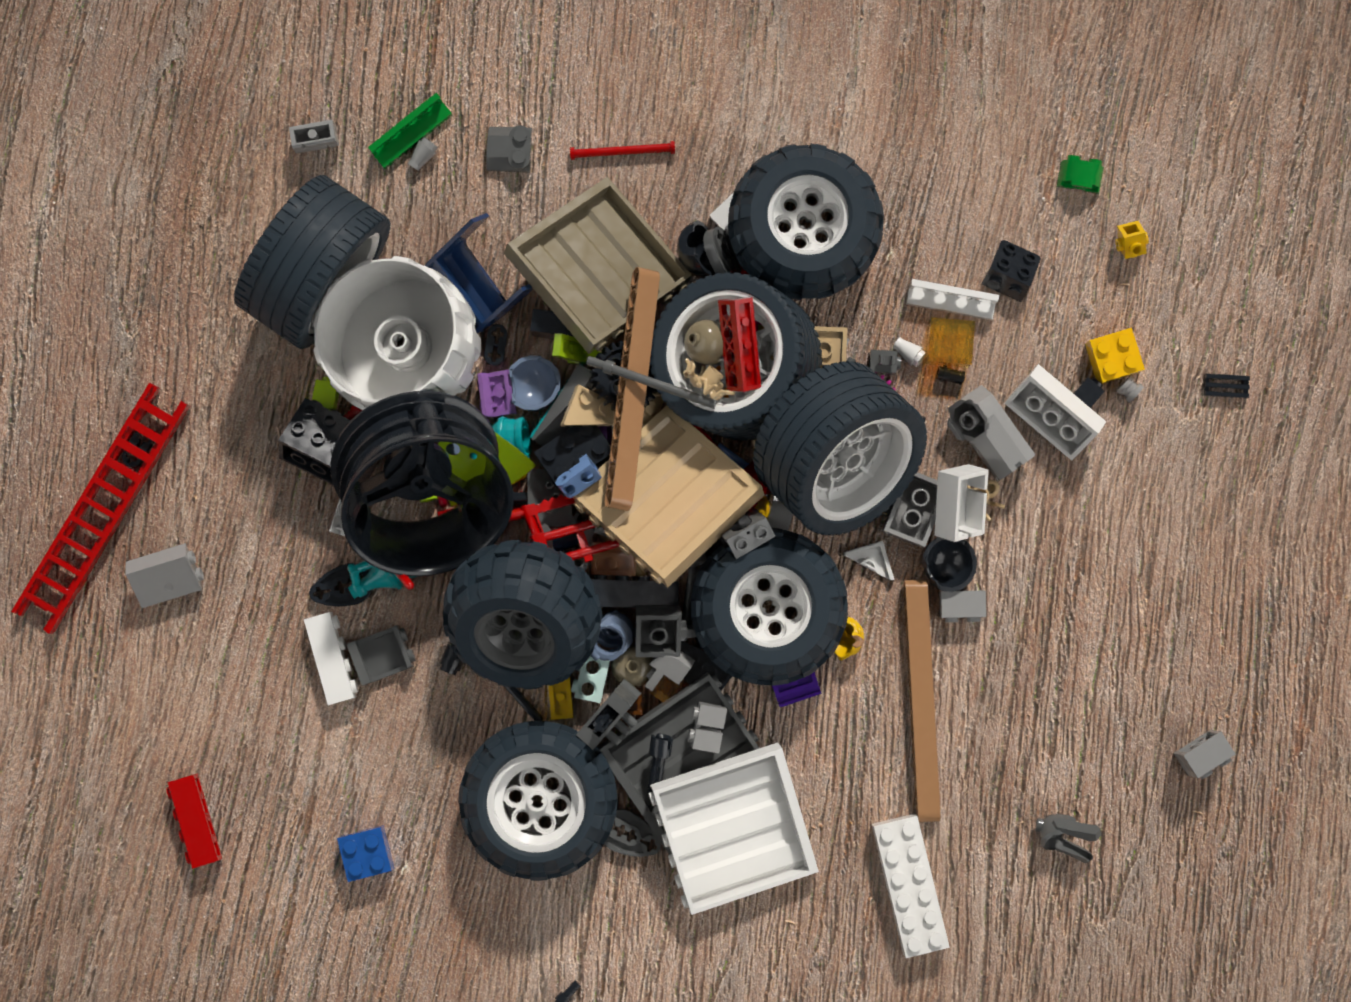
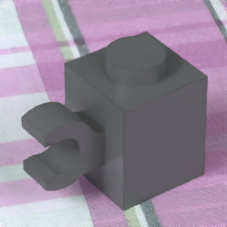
M870 350L868 367L877 375H895L897 370L901 368V357H897L898 351Z

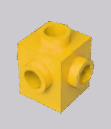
M1139 221L1117 226L1118 238L1115 239L1117 251H1121L1125 259L1147 254L1146 245L1149 244V238Z

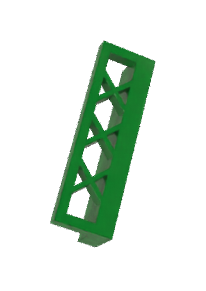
M436 92L372 143L368 149L381 166L386 169L414 147L419 140L421 141L449 119L452 113Z

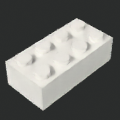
M1039 364L1004 403L1071 461L1098 435L1106 423L1103 418Z

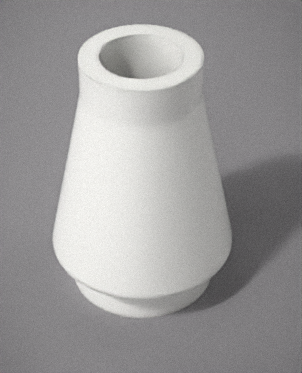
M901 337L893 345V349L898 351L910 366L918 367L927 354L923 351V347L908 342Z

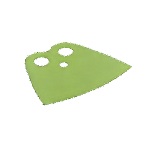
M495 433L500 463L507 471L511 484H513L536 465L519 449ZM450 442L438 443V445L441 446L445 451L446 446L448 444H451ZM457 444L460 452L457 455L448 454L452 465V473L462 480L468 481L475 476L484 474L486 456L477 450ZM471 453H476L477 458L471 459L469 455ZM450 501L451 506L457 505V503Z

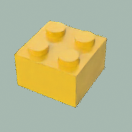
M1132 327L1089 340L1085 343L1095 378L1101 384L1145 370Z

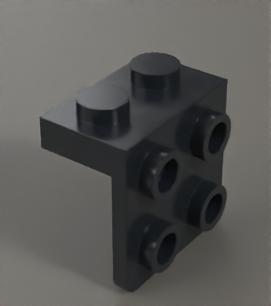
M1002 240L981 284L1022 302L1032 284L1041 258L1037 254Z

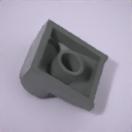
M522 125L515 127H489L486 155L487 171L530 173L533 129Z

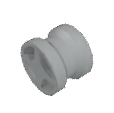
M1130 375L1118 387L1116 392L1123 394L1126 401L1130 403L1142 391L1144 386L1137 384L1134 381V377Z

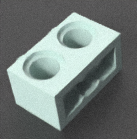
M590 656L580 668L578 680L574 679L571 692L575 693L574 698L601 703L610 660H596L599 664V670L597 673L591 674L587 671L586 666L589 661L595 660ZM588 682L594 686L593 694L585 695L582 692V685Z

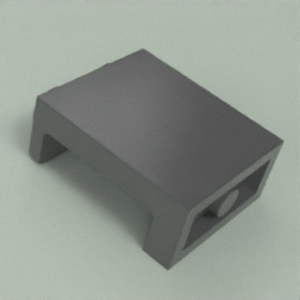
M395 625L392 628L347 644L362 686L414 667L413 662L416 661L412 648L408 649L405 641L408 640V636L404 628L400 629L399 625Z

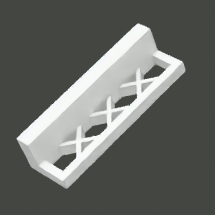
M912 279L909 283L906 305L992 320L999 295Z

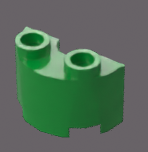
M1068 155L1067 160L1061 161L1056 187L1080 189L1094 194L1100 193L1104 170L1101 160L1089 159V161L1080 160L1081 157Z

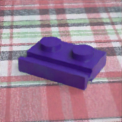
M815 672L788 684L772 686L780 708L822 694Z

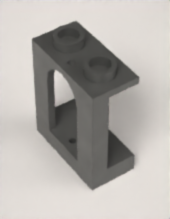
M752 507L730 529L721 535L719 541L723 547L729 545L735 558L738 559L774 538L775 534L766 517Z

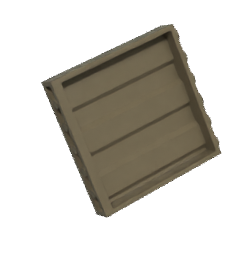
M608 177L509 242L504 251L506 257L588 354L595 349L597 352L602 350L608 344V340L611 338L615 340L624 333L631 278L636 267L659 272L660 281L657 305L660 303L666 304L673 298L674 293L677 291L679 293L683 288L686 289L687 285H689L688 281L692 276Z

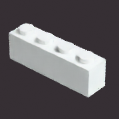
M328 612L304 619L327 704L332 705L356 698L358 686L356 680L351 679L349 671H352L350 659L345 658L343 650L346 649L344 638L339 637L337 629L340 628V623L337 615L333 616V612Z

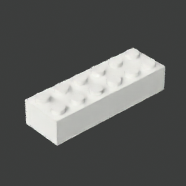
M910 814L871 824L903 955L905 958H910L950 948L917 815Z

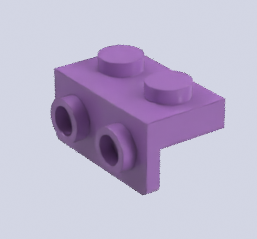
M509 370L478 373L477 387L480 391V410L485 417L495 418L517 414L516 405L512 403L511 394L513 393Z

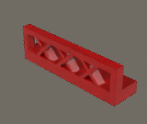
M753 297L718 300L727 390L745 392L759 389L761 387ZM727 305L730 306V316L727 314ZM729 330L732 331V339L730 338ZM732 352L734 353L735 361L732 360ZM734 374L737 377V386L734 385Z

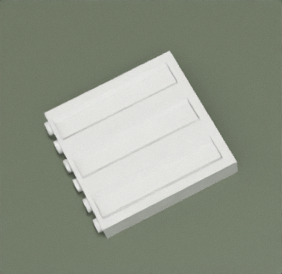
M778 742L650 785L652 792L648 793L652 806H657L659 812L655 814L658 826H663L665 834L661 836L665 848L670 847L671 851L668 859L671 867H676L678 873L674 878L678 889H683L684 895L680 896L684 909L689 908L691 915L819 872L783 749Z

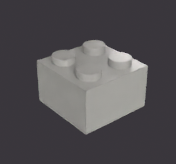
M1211 729L1174 752L1175 757L1186 774L1195 778L1201 777V779L1210 776L1213 773L1212 769L1218 765L1223 767L1232 761L1231 757L1236 755L1223 733Z

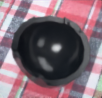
M697 220L687 225L681 231L677 242V255L679 261L689 272L700 276L714 275L715 272L709 262L703 242L704 234L708 228L703 222Z
M937 537L926 546L922 554V566L932 585L941 591L954 592L963 589L972 581L976 573L977 558L974 549L968 541L960 540L953 542Z

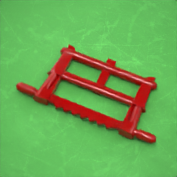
M561 494L557 499L552 497L549 501L544 499L537 505L528 504L521 506V510L512 511L509 520L512 521L524 516L532 534L530 536L531 540L546 545V541L576 533L580 549L565 554L570 556L572 560L583 557L585 563L593 561V554L617 548L620 545L616 540L613 542L609 540L589 546L584 531L595 528L590 520L544 533L539 520V513L575 503L573 497L567 498Z

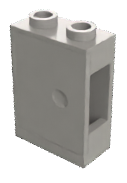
M186 543L126 561V577L142 608L202 590L201 581L204 580L202 569L196 567L195 554L193 551H189Z

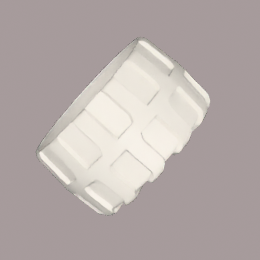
M394 256L392 259H368L362 261L340 278H336L328 287V292L323 298L319 310H316L313 320V327L315 328V348L313 351L317 364L326 372L330 379V385L351 404L364 410L382 399L400 393L436 391L455 396L457 393H463L468 388L474 377L471 374L474 362L478 360L481 353V338L476 333V318L470 305L461 292L442 274L418 264L410 258ZM405 338L404 344L397 347V342Z

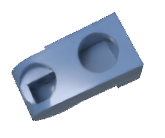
M587 454L579 458L580 462L569 469V471L562 473L556 479V485L567 498L576 496L602 478L597 466Z

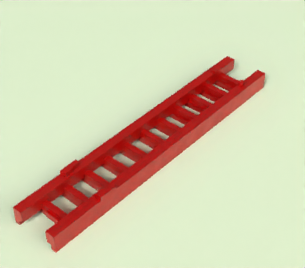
M150 382L11 611L19 616H24L32 601L34 605L42 610L50 611L53 614L43 629L48 634H54L191 407L185 402L180 401L171 416L151 403L161 388ZM147 412L167 423L161 435L140 423ZM135 431L156 442L150 453L129 442ZM123 450L144 461L138 473L117 461ZM112 469L132 480L126 493L105 481ZM101 487L121 498L114 512L94 501ZM89 506L111 517L103 531L82 519ZM78 525L99 536L91 550L71 539ZM66 544L87 555L80 569L59 557ZM55 563L76 575L68 588L48 577ZM43 582L64 594L57 607L36 596Z

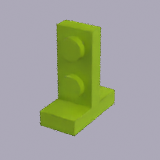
M555 334L552 356L567 359V363L587 365L586 362L589 356L596 358L595 356L601 353L594 350L588 354L575 337Z

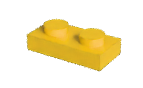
M570 677L561 683L552 686L548 685L551 720L574 718Z

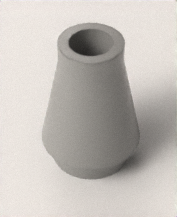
M424 137L421 141H418L408 164L419 171L425 163L437 154L435 151L438 147Z

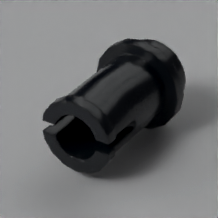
M947 365L938 367L936 379H939L940 382L944 380L962 385L964 382L965 371L947 368Z

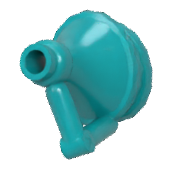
M502 416L498 418V421L492 426L494 432L530 458L531 438L527 420L524 417L510 419ZM471 453V459H476L477 454Z
M366 561L358 564L352 563L347 567L352 581V585L348 589L354 599L358 596L363 597L368 593L367 591L376 588H397L400 590L403 587L402 582L395 574L380 570ZM372 568L370 572L360 580L359 573ZM408 576V577L411 579V578H416L417 576Z

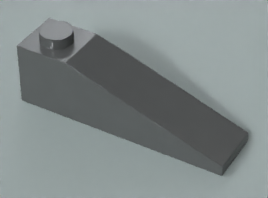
M580 364L577 365L535 432L532 440L544 446L573 427H562L560 425L575 386L581 385L591 391L596 387V383H590V380L595 377L589 373L591 370Z

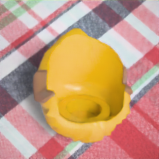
M851 617L847 618L846 628L834 652L840 661L858 653L864 643V631L857 620Z

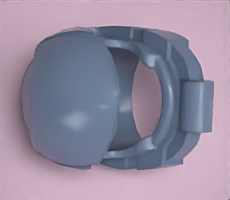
M618 610L602 615L601 631L597 642L604 647L613 649L604 650L596 643L591 654L595 661L598 659L613 661L622 655L632 644L635 637V628L626 615Z

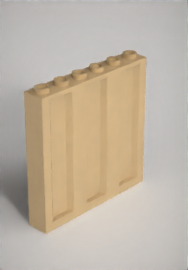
M666 405L642 428L631 509L623 511L605 507L604 499L609 460L598 469L602 478L574 496L575 503L573 505L580 513L586 512L590 516L588 519L595 527L601 526L605 530L604 534L612 542L616 540L620 544L619 548L627 556L631 554L635 557V563L642 570L647 568L651 572L650 576L656 583H663L668 588L723 533L730 529L764 496L762 485L692 424L676 415Z

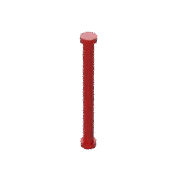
M675 141L665 144L586 149L570 147V159L662 152L675 154Z

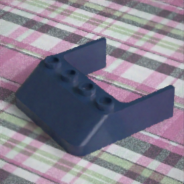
M487 213L470 219L425 264L426 267L446 277L461 292L475 314V330L477 334L505 316L533 290V287L528 284L521 287L506 300L467 246V238L489 217Z

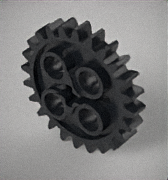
M619 341L617 346L614 342L611 343L609 348L604 347L601 350L602 353H598L595 356L603 361L610 360L616 362V365L621 367L623 341ZM649 364L648 376L654 378L651 374L652 366ZM598 368L592 369L589 373L595 377L590 380V383H596V387L592 391H599L600 394L597 399L604 398L603 405L606 406L611 403V410H615L617 392L614 391L613 385L618 386L619 376L603 373ZM647 386L644 407L650 405L649 401L655 399L653 394L658 393L657 389Z

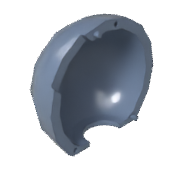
M529 355L511 365L509 372L513 393L511 394L512 403L524 410L538 411L547 408L556 400L561 389V378L558 368L551 361L541 356Z

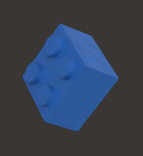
M384 825L337 838L348 882L386 873L395 868Z

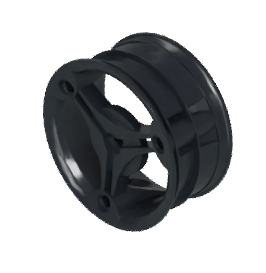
M412 391L387 397L357 414L345 426L334 445L330 461V472L334 489L342 504L341 522L345 537L357 555L380 570L396 575L405 574L408 576H431L455 570L476 551L495 544L508 525L513 510V488L508 473L499 460L496 434L485 415L466 400L436 391ZM434 442L457 443L482 453L486 456L484 474L475 476L468 481L462 480L452 473V465L447 452ZM390 454L385 461L383 471L361 483L358 481L370 466ZM397 496L406 500H424L432 496H438L457 503L455 508L443 514L417 521H397L382 518L372 514L369 507L375 503Z

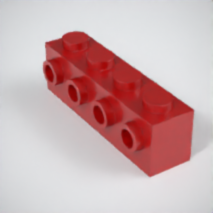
M198 773L167 782L169 786L166 787L167 795L170 800H173L175 807L172 810L176 822L179 821L181 828L179 830V837L181 842L185 843L187 849L185 852L187 863L191 864L193 869L223 859Z

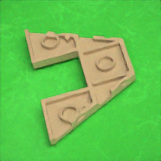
M625 329L624 333L617 339L611 338L608 340V344L605 347L609 348V345L613 342L616 346L619 341L624 343ZM577 385L560 426H613L615 410H611V403L604 406L605 399H597L599 394L581 385ZM653 394L655 399L649 401L650 405L644 407L642 425H646L660 412L664 402L661 394Z

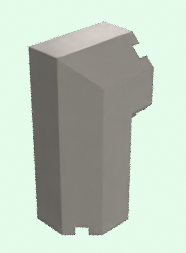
M982 385L948 408V413H950V418L947 422L948 427L958 440L969 441L997 482L1035 456L1033 450L993 394Z

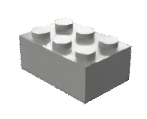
M917 472L912 482L909 483L908 488L903 491L900 498L896 499L897 501L893 504L881 532L924 548L936 520L937 480Z

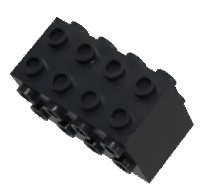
M304 398L278 440L279 459L333 485L330 472L332 451L340 433L351 420L343 417L336 410H329L323 407L317 400ZM380 460L362 474L358 480L360 483L371 477Z

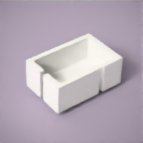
M967 464L938 471L935 536L956 542L968 539V537L972 538L985 534L987 493L967 488V485L986 490L988 486V469Z

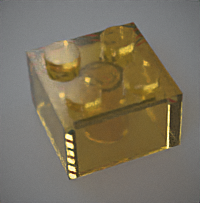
M931 317L928 320L925 364L969 368L972 365L975 321Z

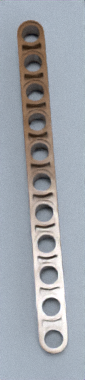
M636 267L631 278L621 367L648 376L660 274L658 271ZM619 376L604 503L607 508L629 511L634 498L647 385Z
M926 579L904 580L916 815L919 822H939L941 812L928 584Z

